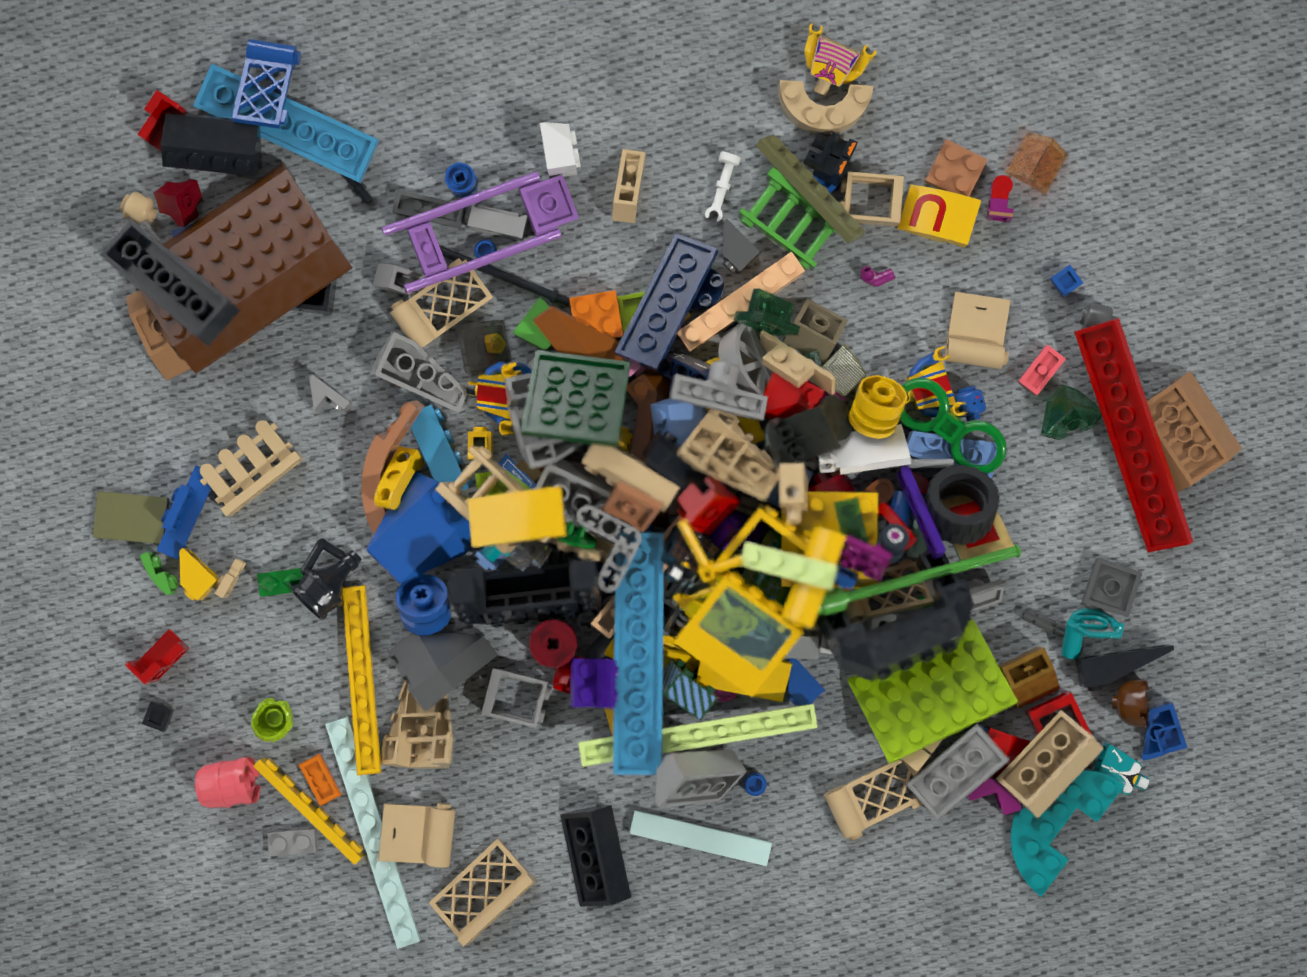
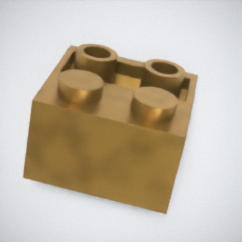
M1037 646L999 665L1018 701V704H1016L1017 709L1060 689L1055 668L1044 647Z

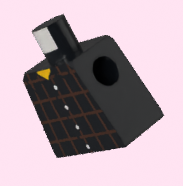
M677 524L673 526L661 556L662 562L670 567L665 577L672 583H678L681 577L689 579L699 573V563ZM693 531L709 561L719 548L700 533Z

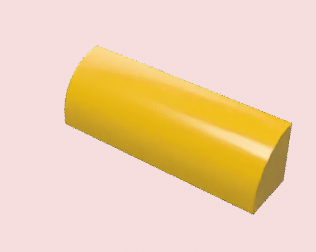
M814 527L803 557L836 565L846 536L825 528ZM794 581L780 618L806 628H812L826 589Z

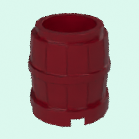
M558 619L547 620L538 625L531 633L529 641L530 652L533 658L542 666L550 668L561 667L568 663L576 653L578 647L577 634L573 627L565 621ZM551 637L553 640L557 638L560 641L557 644L559 646L557 650L554 648L548 649V638Z

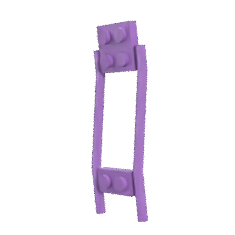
M536 171L421 214L383 226L381 229L383 235L386 236L407 228L410 241L422 272L425 275V278L403 285L406 294L561 238L558 226L579 219L563 174L540 182L539 174ZM518 188L536 237L447 269L429 220Z

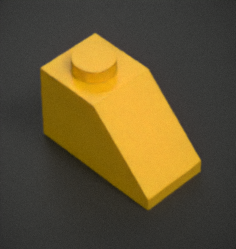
M182 548L180 550V585L185 588L183 592L191 600H203L215 588L220 577L189 548Z

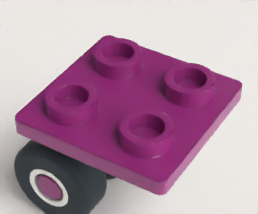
M888 524L882 529L879 539L873 547L847 535L837 562L846 568L855 569L863 573L868 578L881 580L888 563H895L901 559L909 543V533L899 524Z

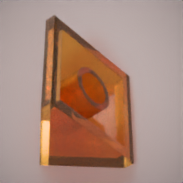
M1027 132L1005 173L1046 195L1068 154L1054 138Z

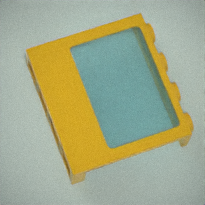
M725 570L718 585L685 628L682 627L677 633L674 643L753 697L801 637L804 627L780 618L783 612V607L780 603L767 599L759 588L749 586L743 582L744 580L739 574Z

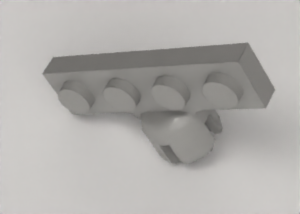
M715 361L711 364L707 381L676 374L670 395L671 400L757 421L764 419L768 397L738 389L736 383L739 368L733 363L726 366V361Z

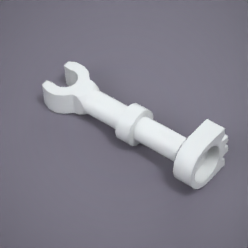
M721 151L718 161L725 165L720 181L718 180L716 183L718 188L712 206L705 212L706 219L709 218L711 212L715 211L718 213L717 222L722 220L721 206L726 190L730 188L729 180L733 167L740 164L741 157Z

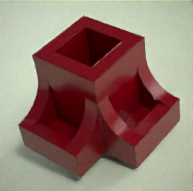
M189 179L179 183L168 181L153 192L159 212L173 218L177 226L186 227L199 216L196 206L203 201L197 180Z

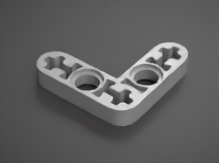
M583 506L577 513L579 523L583 527L616 543L598 578V585L603 591L613 592L620 585L641 543V534L636 528L593 506ZM591 510L593 511V517L599 519V515H602L604 518L599 522L598 529H595L593 526L596 523L591 520L584 523V517L581 514ZM613 521L616 524V531L613 534H606L602 529L604 522ZM621 525L626 527L623 530L624 533L629 535L631 532L636 533L635 538L638 539L636 543L626 544L627 539L621 535L620 540L615 539ZM617 553H623L627 557V562L622 567H618L613 563V557ZM609 565L615 570L622 571L620 576L615 573L613 581L616 583L614 586L604 587L605 582L602 581V578L604 576L609 577L611 570H607Z

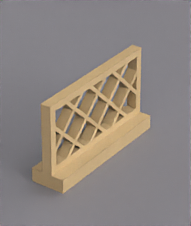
M498 838L436 895L429 904L458 937L457 940L464 947L480 935L537 880L532 874H529ZM497 846L504 853L503 863L491 862V852ZM487 856V862H481ZM507 857L512 863H507ZM478 864L487 865L486 879L474 878V868ZM491 865L503 866L502 880L490 879ZM507 866H516L522 873L516 880H506ZM470 872V878H464ZM459 881H469V895L456 894ZM473 881L486 882L485 896L473 895ZM490 882L502 883V893L499 896H489ZM453 888L452 894H447ZM443 896L452 897L451 911L442 910L437 904ZM456 897L468 898V912L455 911ZM472 898L485 899L484 910L472 912ZM489 899H494V900L488 905ZM455 914L467 915V925L461 931L455 925ZM471 915H477V916L471 921Z

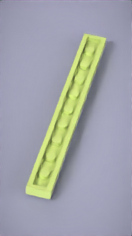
M814 704L662 728V753L818 728ZM613 736L578 742L582 767L613 762Z

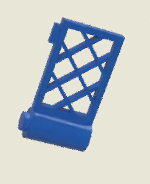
M253 39L248 40L246 60L232 115L233 122L280 129V124L285 125L288 112L284 110L290 80L293 69L296 65L300 64L301 51H297V46ZM250 67L260 68L263 73L253 78L249 74ZM277 71L286 72L285 77L277 82L271 76ZM268 77L272 85L262 90L257 83ZM254 85L258 93L248 98L244 92ZM277 89L281 96L271 101L267 94ZM263 97L268 104L258 110L253 102ZM248 105L254 111V113L248 116L239 115L240 110ZM273 109L276 113L275 120L265 119L262 114Z

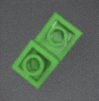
M155 552L140 554L147 573L157 587L166 595L177 594V578L174 574L171 575L170 571H160L162 568L160 557L155 555Z

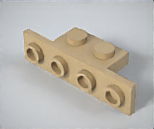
M764 330L760 332V343L763 350L767 352L762 358L763 365L798 388L805 381L809 380L829 394L833 395L835 393V376L831 372L822 369L811 359L799 354L793 347H789L779 341L776 336L770 335Z

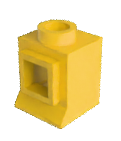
M473 427V431L468 432L467 459L472 461L475 458L469 451V448L474 446V437H485V448L492 453L491 458L493 459V432L487 431V427Z

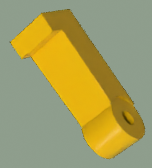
M398 446L376 490L374 502L377 507L395 510L399 506L401 496L415 471H420L424 465L417 449Z

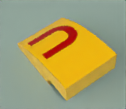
M910 185L897 229L934 241H943L965 248L969 243L981 200L940 189Z

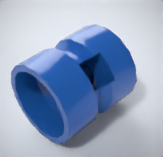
M462 162L454 163L446 170L445 182L454 196L464 198L477 191L478 179L472 167Z

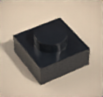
M151 701L142 724L166 732L175 709Z

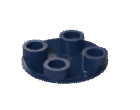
M710 268L691 306L692 309L704 310L711 308L722 298L724 282L722 276L717 271Z

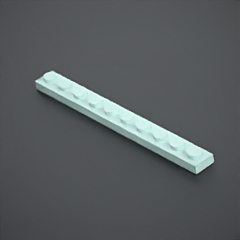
M348 716L327 723L325 725L397 949L420 942L421 938L396 862L378 861L382 817L368 775L357 776L354 733L350 718Z

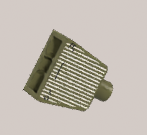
M845 344L821 367L835 376V392L843 397L849 392L856 396L860 381L867 375Z

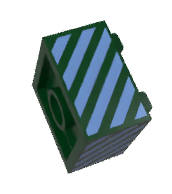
M672 658L663 669L662 693L701 721L718 699L714 693L715 689L710 685L702 687L695 682L697 675L685 668L686 663L681 659L676 661Z

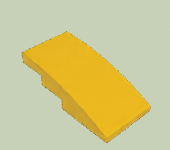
M562 487L526 490L468 499L473 548L566 536Z

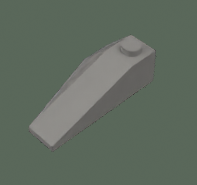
M392 332L380 350L370 371V374L458 413L467 396L466 389L415 341L396 332Z

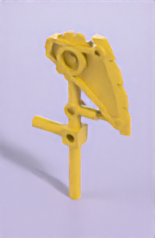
M682 520L678 523V526L699 563L698 572L703 582L708 581L711 586L699 590L698 593L693 595H681L680 592L673 595L678 606L685 611V614L691 620L705 602L701 599L708 597L720 582L717 578L718 573L742 565L743 560L738 555L718 563H714L713 560L708 561L687 520ZM724 591L718 598L721 605L714 603L699 623L701 628L726 644L730 642L728 637L735 636V638H739L741 635L746 636L749 634V630L756 629L759 619L753 610L744 609L742 605L735 606V604H731Z

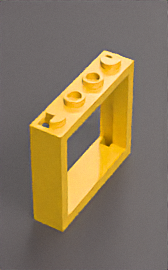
M760 504L714 563L727 560L761 518L804 552L810 536L806 534L802 536L796 531L798 528L794 524H789L787 520L784 522L777 516L778 512L774 508L772 509L768 505L765 507ZM725 571L718 573L717 578L719 581H721ZM726 588L728 592L781 633L787 628L732 588Z

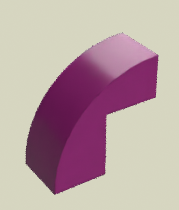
M989 777L966 796L969 801L994 794L999 811L1003 815L1022 810L1019 801L999 781L992 777Z

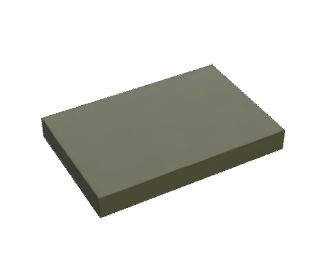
M98 491L93 538L159 544L166 530L162 528L163 522H161L164 512L168 509L169 498Z

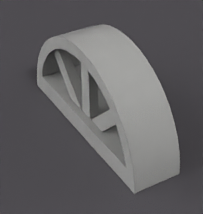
M748 318L724 332L719 343V361H726V366H729L730 363L738 366L739 372L736 383L738 389L763 396L773 371L762 364L765 352L752 322Z

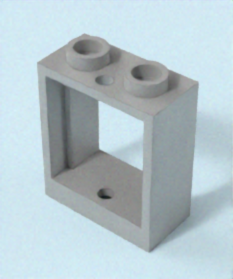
M494 667L481 714L536 728L538 723L543 724L546 710L542 709L544 700H549L552 687L548 686L549 680ZM502 676L541 686L533 719L494 709Z

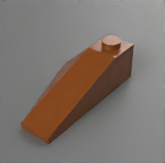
M553 306L533 319V322L558 353L626 361V359L616 356L615 350L619 342L614 337L608 334L607 336L596 331V328L576 321L575 317Z

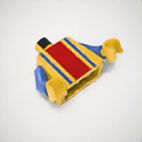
M941 346L935 350V353L932 352L919 359L910 370L909 378L906 381L915 378H929L937 382L946 391L949 399V411L956 416H965L968 412L960 413L959 406L966 403L955 402L943 361L949 359L951 354L943 357L941 350L947 346ZM915 388L907 393L906 403L913 402L915 411L920 410L923 415L933 418L937 416L939 402L932 391L926 388Z
M498 362L488 367L484 374L478 376V382L469 381L466 388L467 395L477 396V408L483 410L488 417L499 425V431L502 435L514 434L511 431L512 422L509 420L511 418L507 405L505 378L522 375V371L513 370V367L517 366L516 362Z

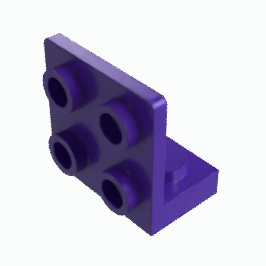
M571 659V707L615 709L618 701L616 679L619 673L616 660Z

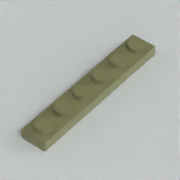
M773 134L758 141L756 147L848 244L863 237L866 231L860 226V223L844 209L841 203L837 202L828 189L818 182L812 172L799 162L798 158L783 145L779 138Z

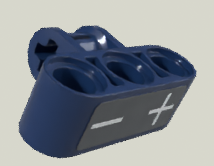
M679 350L668 352L659 373L671 379L669 395H671L673 380L676 374L707 381L711 365Z

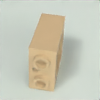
M847 172L846 178L841 179L840 192H844V201L839 203L850 214L852 183L891 186L889 218L850 215L860 224L897 227L901 218L904 176Z

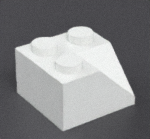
M540 123L549 177L553 178L562 174L563 176L576 175V168L581 167L578 148L573 149V145L577 144L575 130L570 131L569 124Z

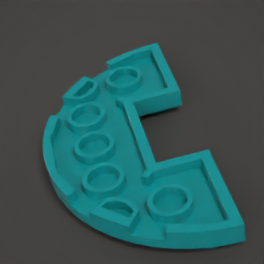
M1083 770L1038 818L1020 803L1022 810L1016 811L1011 828L1012 853L1021 876L1040 897L1043 896L1070 859L1052 846L1051 842L1075 810L1078 808L1098 822L1126 783L1101 771Z

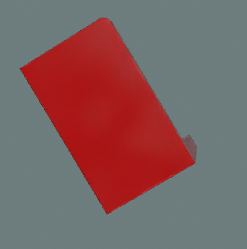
M156 90L144 108L150 116L137 135L161 151L166 112L189 113L181 105Z
M167 630L140 659L128 661L125 666L144 685L158 682L190 647L172 630Z

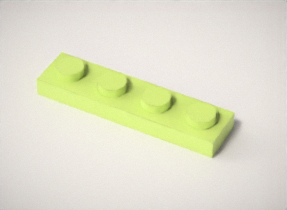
M745 542L741 555L743 564L740 565L741 567L832 590L838 566L749 542Z

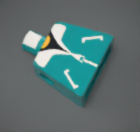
M1104 742L1103 750L1099 753L1093 771L1097 770L1110 774L1126 783L1120 791L1122 794L1130 795L1133 786L1144 791L1149 784V777L1139 774L1142 764L1116 747Z

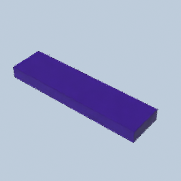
M909 465L901 467L896 476L931 556L935 560L942 557L946 549Z

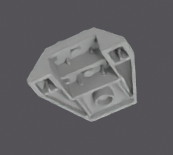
M524 374L505 378L508 411L520 453L530 469L554 464L585 445V443L521 435L531 374Z

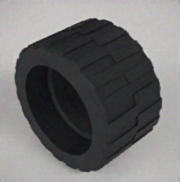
M954 465L942 469L933 476V480L930 481L925 504L942 541H947L950 544H972L983 539L991 530L999 506L1000 496L993 479L987 476L985 472L967 465ZM948 495H963L975 501L980 507L981 512L970 516L958 515L949 511L940 499Z

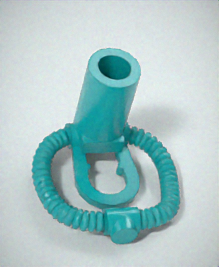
M1084 608L1076 610L1066 622L1061 655L1068 659L1079 658L1083 636L1120 639L1123 636L1124 624L1119 623L1108 613H1103V611L1098 609ZM1084 621H1088V622H1090V621H1099V622H1101V623H1103V624H1102V625H1097V624H1095V623L1085 624ZM1109 624H1110V626H1111V628H1112V630H1113V632H1110V631H1109V632H1108V631H1104V632H1103V631H1102V632H1101V631H1099V632H1098V631H1097V632H1096V631H1095V632H1094V631H1089V630H1105V629H1107V628L1109 627Z

